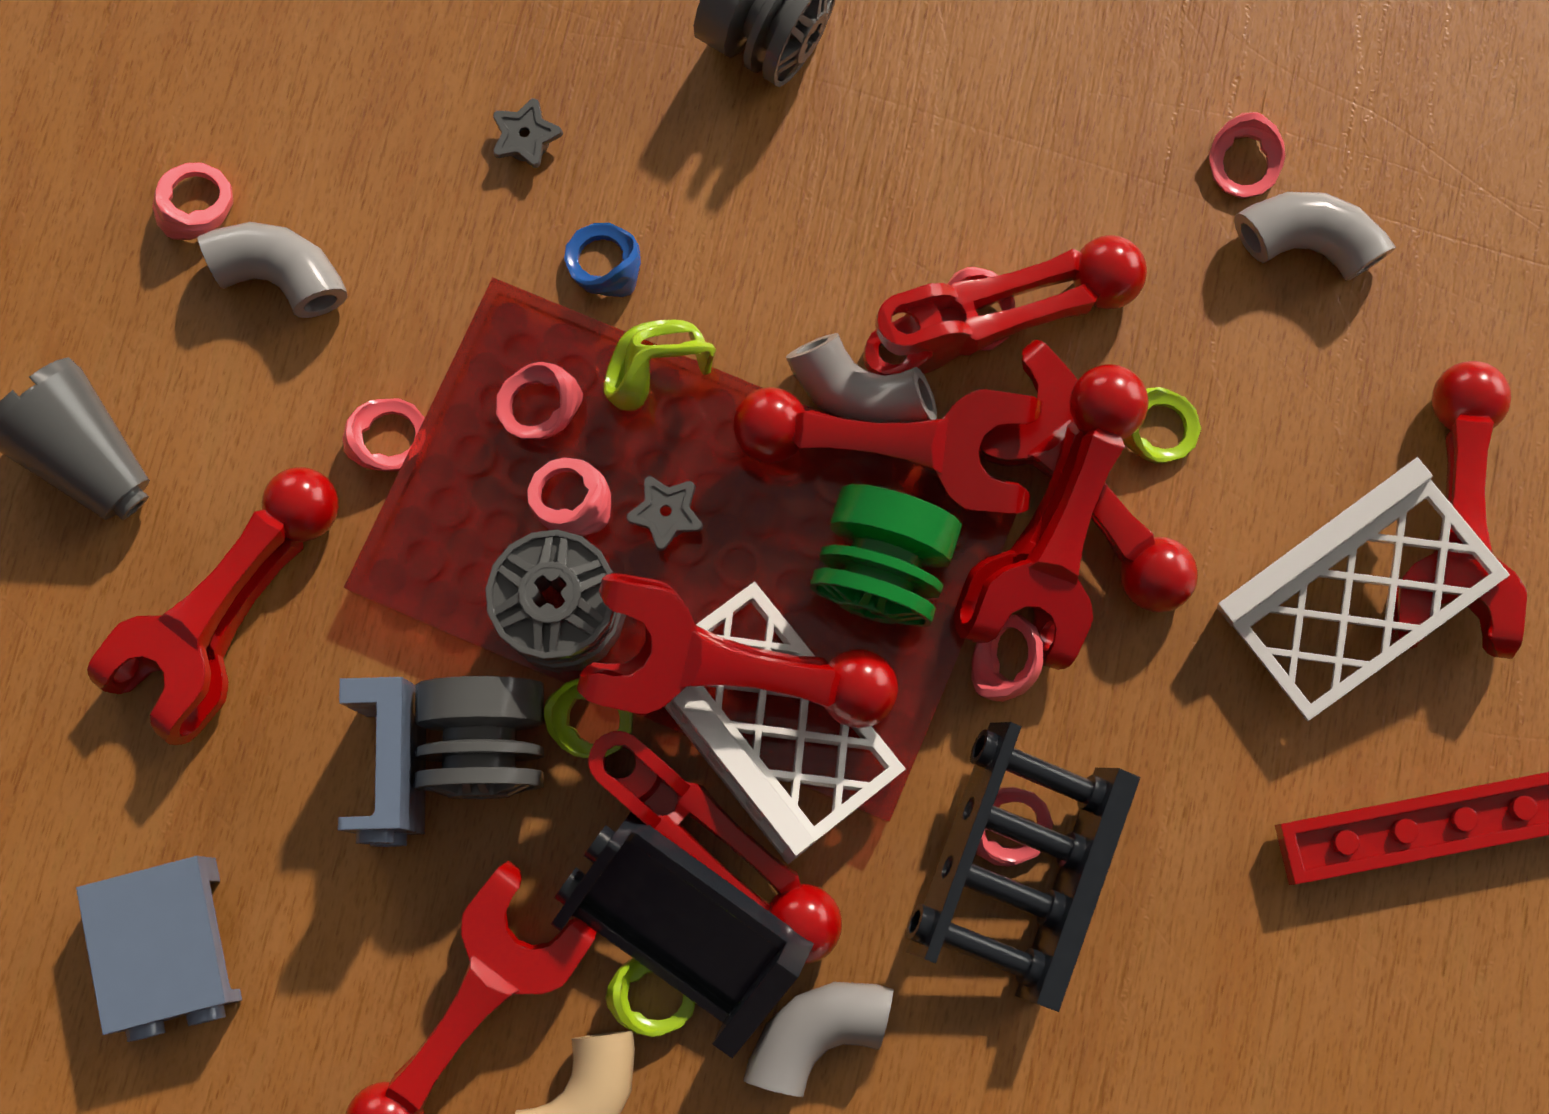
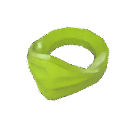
M1162 387L1146 388L1149 400L1148 409L1152 406H1165L1179 414L1184 426L1183 438L1174 448L1163 449L1152 446L1147 439L1140 437L1138 429L1134 434L1123 439L1125 446L1139 457L1153 463H1166L1184 458L1196 447L1201 432L1197 410L1186 397Z
M578 678L564 683L549 696L545 702L543 718L548 733L563 750L577 757L588 758L593 743L582 739L577 729L569 725L570 711L576 700H586L577 691ZM618 709L620 723L617 731L632 734L633 713ZM615 746L609 749L605 757L621 750L623 746Z
M632 958L618 968L608 985L605 1000L610 1012L619 1024L639 1035L658 1037L681 1028L693 1015L695 1002L684 994L682 1005L678 1012L667 1019H647L640 1012L631 1011L627 997L630 983L639 981L645 974L653 973Z

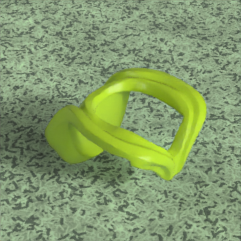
M676 319L656 320L636 325L620 338L615 347L604 380V394L619 410L636 411L643 405L649 394V361L651 359L696 354L701 373L707 375L711 373L716 348L712 343H706L699 329L688 321ZM688 332L691 341L681 344H641L645 339L674 333Z

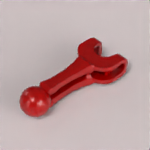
M1105 235L1091 240L1080 251L1071 249L1048 261L1011 273L977 280L953 282L951 285L930 283L893 295L884 301L875 319L876 330L871 333L864 347V365L868 372L884 376L902 373L915 367L919 368L923 374H926L946 365L960 355L969 356L994 342L1020 331L1061 318L1087 315L1093 306L1101 309L1121 308L1131 303L1140 294L1145 285L1147 277L1145 258L1140 249L1130 240L1121 236ZM1073 281L1075 288L1021 307L979 316L976 312L979 309L1043 287ZM897 313H906L903 317L892 322V316ZM884 345L888 351L895 355L908 356L904 362L893 365L882 360L879 356V348Z
M1033 340L1023 348L1021 361L1023 370L1029 376L1037 391V398L1043 401L1041 415L1035 422L1027 425L1014 423L995 426L984 435L979 447V453L988 462L1000 466L1033 465L1051 478L1062 451L1067 425L1073 422L1069 401L1077 378L1047 344L1040 340ZM1105 483L1091 515V520L1107 538L1117 558L1122 562L1121 582L1126 595L1134 604L1151 612L1161 613L1179 608L1192 596L1197 585L1198 569L1193 555L1183 544L1174 539L1154 537L1152 531L1129 512Z
M1464 361L1451 366L1438 378L1432 392V406L1437 419L1450 430L1445 436L1448 462L1446 498L1493 554L1486 519L1485 484L1487 457L1493 429L1504 420L1509 411L1511 390L1505 376L1494 366L1480 361ZM1450 528L1449 542L1463 544ZM1434 549L1431 555L1414 563L1402 579L1434 583L1438 550ZM1447 552L1443 585L1471 588L1489 575L1472 554ZM1497 558L1510 576L1467 607L1479 619L1482 633V648L1485 652L1493 657L1512 659L1523 641L1527 590L1516 572ZM1397 587L1393 621L1417 625L1430 618L1433 592ZM1442 593L1441 604L1450 603L1460 595ZM1392 629L1391 640L1393 644L1409 632ZM1421 639L1420 641H1418L1416 644H1414V645H1413L1412 647H1410V648L1413 649V648L1417 647L1418 644H1419L1421 641H1423V639Z
M1114 364L1100 365L1086 371L1075 383L1069 401L1073 422L1067 425L1059 460L1046 493L1031 521L1011 550L986 557L970 570L954 614V625L961 638L976 643H988L997 638L1012 613L1025 606L1032 607L1035 614L1033 625L1037 627L1043 641V666L1061 670L1070 667L1075 661L1093 621L1091 600L1078 580L1082 550L1091 515L1110 470L1125 448L1123 439L1128 438L1140 428L1148 412L1149 400L1147 390L1141 379L1131 370Z
M768 387L750 393L741 401L734 414L733 433L741 450L750 458L763 463L783 462L793 457L800 449L831 448L873 452L904 459L936 471L948 495L965 509L1019 514L1029 510L1030 494L1019 483L1004 481L990 476L980 464L979 447L984 435L997 425L1014 423L1027 425L1035 422L1041 415L1043 401L1029 395L977 389L960 398L941 419L912 423H877L838 418L814 410L806 411L802 403L790 392L780 388Z
M306 467L289 468L274 476L264 490L262 510L254 511L236 543L216 568L188 596L163 615L132 617L120 622L111 631L88 664V676L92 683L102 691L122 694L132 691L152 672L162 670L164 673V690L150 714V724L155 733L169 745H182L192 741L201 733L226 702L229 681L223 658L250 608L280 570L304 549L303 542L322 536L335 522L338 514L339 500L335 487L330 480L322 473Z
M610 573L601 580L599 594L604 604L613 612L625 614L643 622L646 641L639 654L626 663L604 664L594 662L583 669L579 677L577 691L589 702L636 714H648L665 707L686 687L716 685L748 687L800 697L822 705L834 720L852 728H866L881 722L890 714L898 696L896 674L888 661L873 651L852 649L838 654L828 662L824 657L796 656L750 647L719 637L695 625L689 608L678 593L666 582L618 573Z
M612 731L602 735L595 741L588 757L590 772L616 799L646 825L653 827L789 925L797 934L814 943L805 964L817 962L831 953L841 936L842 917L837 903L825 890L810 884H800L798 873L774 857L745 832L720 807L702 784L686 782L635 736L624 731ZM615 746H623L622 749H628L635 755L636 766L633 772L625 778H613L607 772L606 760L608 757H605V754ZM686 815H689L727 844L776 890L777 894L770 903L743 884L685 829L680 822Z
M509 860L501 864L463 913L461 936L470 963L459 990L443 1018L418 1051L394 1074L390 1082H378L365 1087L351 1100L345 1114H425L423 1106L438 1077L463 1042L479 1024L513 994H544L562 987L595 940L596 931L576 917L569 920L563 930L549 942L532 945L519 940L508 927L506 911L512 897L520 888L522 874L520 868Z

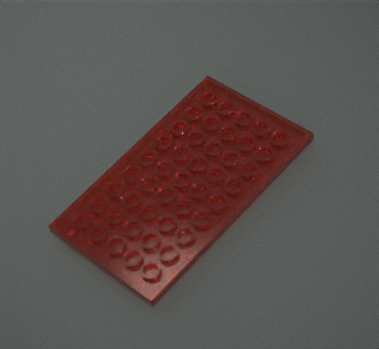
M492 277L343 588L355 595L563 684L578 679L583 670L556 673L534 667L514 651L499 636L488 615L485 588L493 564L510 544L532 532L549 530L540 523L529 508L527 489L534 473L552 460L564 457L583 460L600 471L606 479L611 492L610 519L604 529L582 537L603 553L613 573L644 577L668 583L689 608L695 625L755 581L815 657H824L830 662L842 652L852 649H865L879 654L888 661L897 677L898 696L890 714L872 727L906 770L857 808V810L889 823L965 640L956 631L954 614L970 570L986 557L1001 553L1016 513L965 509L948 495L936 471L904 459L878 453L834 448L800 449L793 457L783 462L763 463L756 461L746 455L737 444L733 433V418L741 401L747 395L762 389V387L713 367L710 374L703 375L699 369L698 362L686 356L651 359L649 361L650 389L646 401L636 411L619 410L606 398L604 394V380L615 347L626 332ZM647 340L641 342L643 345H657ZM545 362L558 365L576 379L583 392L582 403L568 426L563 431L546 439H521L507 432L496 415L497 394L504 381L528 364ZM541 383L524 387L515 396L512 404L513 415L516 421L521 425L536 426L549 420L553 411L560 408V393L556 386L548 387ZM802 404V405L804 406V408H805L806 411H808V410L818 411V410H816V409H813V408H811V407H809V406H806V405ZM562 472L554 475L545 483L542 489L541 500L546 507L560 510L566 508L573 511L584 501L588 490L584 486L583 478L578 474ZM649 476L667 487L691 481L696 485L690 508L702 522L703 529L699 532H683L679 536L674 537L664 551L657 550L649 529L630 524L626 520L627 514L644 502V481ZM860 484L898 491L934 504L954 515L962 523L949 566L940 568L920 567L935 576L943 584L939 598L926 599L936 607L930 626L915 627L872 621L842 609L838 604L819 596L810 589L814 570L829 568L819 560L822 546L852 545L829 529L842 486ZM665 506L661 509L660 513L663 516H669L672 509ZM552 586L542 593L547 601L546 604L553 605L555 609L561 607L565 602L561 591L554 590ZM749 603L733 615L730 637L759 641L765 640L766 620L752 603ZM626 615L619 640L607 655L597 663H626L637 656L646 641L643 622ZM724 623L711 631V633L723 635ZM773 632L772 642L784 644L778 635ZM704 686L715 700L716 687ZM724 688L721 709L730 721L755 724L758 693ZM766 694L763 725L797 730L800 699ZM809 701L806 731L839 735L840 723L827 713L824 706ZM665 707L648 714L633 713L686 736ZM849 727L848 737L860 738L852 727ZM741 733L752 747L754 735ZM762 736L759 757L768 769L793 772L796 740ZM804 741L801 773L835 778L838 746ZM847 747L844 779L871 782L885 771L884 767L870 750ZM800 784L805 788L833 799L834 788ZM843 789L842 803L858 791Z

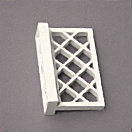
M1418 457L1218 603V611L1229 625L1234 627L1307 721L1311 720L1510 576L1507 570L1432 482L1431 478L1433 475ZM1424 499H1427L1442 517L1440 541L1404 537L1407 512ZM1397 520L1395 536L1378 534ZM1450 528L1463 544L1449 542ZM1367 541L1394 544L1390 578L1354 573L1357 549ZM1403 546L1438 550L1434 583L1398 579ZM1447 552L1472 554L1489 575L1471 588L1443 585ZM1348 556L1346 572L1329 570ZM1318 577L1345 580L1341 613L1305 610L1308 584ZM1353 582L1389 586L1384 620L1349 615ZM1397 587L1433 592L1430 618L1420 625L1394 622ZM1299 592L1297 608L1280 606ZM1442 593L1460 595L1440 610ZM1269 613L1296 616L1292 649L1285 650L1266 647L1252 630L1251 626ZM1303 617L1339 622L1335 656L1299 652ZM1347 623L1383 628L1380 654L1370 661L1343 658ZM1392 629L1409 632L1390 646ZM1274 656L1290 658L1288 674ZM1298 659L1334 664L1331 689L1312 703L1308 701L1295 684ZM1342 665L1359 668L1340 682Z
M755 581L696 624L711 632L724 623L723 635H717L719 637L759 649L796 656H815ZM749 603H752L766 620L764 641L730 637L733 615ZM773 632L778 635L784 644L772 642ZM716 685L710 686L716 687L714 700L704 686L686 687L665 706L668 713L787 864L800 856L812 844L906 770L872 726L852 728L860 738L848 737L849 727L840 724L839 735L806 731L809 701L800 697L757 688ZM724 688L758 693L755 724L730 721L721 709ZM766 694L800 699L797 730L763 725ZM741 733L754 735L752 747ZM762 736L796 740L793 772L768 769L759 757ZM804 741L838 746L835 778L801 773ZM847 747L870 750L884 767L885 771L871 782L844 779ZM779 781L791 782L790 795ZM800 784L834 788L832 813L815 826L798 807ZM843 789L858 791L842 804Z

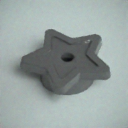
M535 98L530 99L518 112L498 110L493 114L494 121L502 133L493 150L496 158L512 156L517 160L526 161L533 168H538L541 165L542 155L547 151L549 143L563 135V131L559 126L543 119L540 103ZM527 129L530 131V134L527 137H521L520 132Z
M647 477L644 481L645 500L627 514V522L649 529L657 550L664 551L674 537L679 536L683 532H699L703 529L702 522L690 508L696 485L691 481L667 487L655 478ZM668 506L672 509L669 516L661 515L660 511L663 507Z

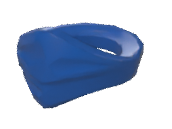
M593 223L577 230L565 248L564 261L571 278L585 291L604 296L626 297L635 290L641 265L640 249L634 236L628 231L611 223ZM605 239L614 242L620 247L623 252V261L602 277L590 275L579 264L581 251L587 244L595 240Z

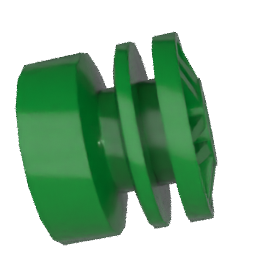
M860 484L842 486L829 529L852 545L822 546L819 560L829 568L814 570L810 589L819 596L838 604L842 609L872 621L885 624L897 623L915 627H928L932 623L936 607L926 599L939 598L943 584L935 576L920 567L940 568L949 566L962 523L944 509L898 491Z

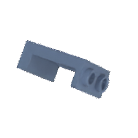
M403 677L340 678L339 704L366 717H376L375 811L373 815L338 817V830L356 834V844H370L371 847L407 846V835L425 834V791L414 789V773L426 770V761L414 758V748L426 744V728L415 724V685Z
M194 856L76 887L103 1035L126 1032L127 1042H133L166 1033L164 1021L186 1016L188 1026L226 1017L224 1005L242 1001L240 988L231 989L210 887V884L220 882L216 858Z

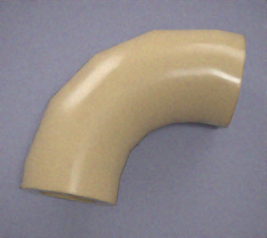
M630 1030L572 1038V1076L565 1090L548 1104L536 1108L516 1110L515 1114H621L632 1090L635 1054L633 1032Z

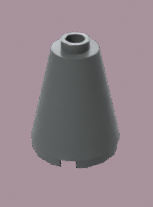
M69 357L59 359L39 369L29 376L35 383L34 386L30 387L20 396L12 390L0 401V452L104 520L115 515L121 520H125L140 509L148 500L149 496L144 490L150 480L84 371Z

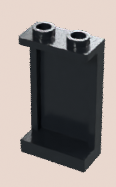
M630 812L616 832L607 825L604 826L584 854V857L590 860L593 865L586 874L576 867L554 898L564 906L556 915L551 925L561 931L572 916L577 917L722 1022V1025L712 1044L733 1059L797 980L814 943L797 934L789 925Z

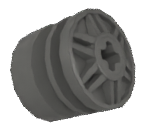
M700 0L693 25L694 36L729 58L739 54L745 48L743 55L744 67L754 73L762 70L764 79L781 87L794 77L816 48L824 33L836 0Z
M558 529L532 532L510 544L493 564L485 588L487 612L499 636L534 667L556 673L583 670L587 665L603 659L619 640L626 617L625 614L610 610L604 604L599 594L602 578L613 573L603 553L582 536ZM551 586L554 590L561 591L562 598L565 600L564 604L557 609L549 603L546 604L547 601L542 594Z
M498 676L434 678L415 684V724L426 729L443 731L440 742L427 743L414 748V758L424 761L442 762V769L415 772L414 789L435 792L451 799H502L524 791L544 788V772L541 770L516 768V762L537 760L544 757V748L542 746L516 741L517 731L531 729L544 724V684L531 679Z

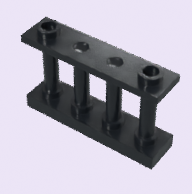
M1012 722L990 723L987 730L984 729L980 732L972 747L970 762L974 764L924 904H918L909 919L906 937L910 942L906 953L936 963L942 946L1016 975L1019 985L1015 996L1059 1012L1141 777L1120 768L1095 767L1093 775L1084 778L1014 748L1022 726ZM1005 771L1076 800L1080 812L1073 832L1063 835L994 806ZM984 829L1057 858L1060 869L1053 888L1043 893L972 864ZM963 887L1037 916V922L1040 925L1032 948H1028L1024 952L951 923Z

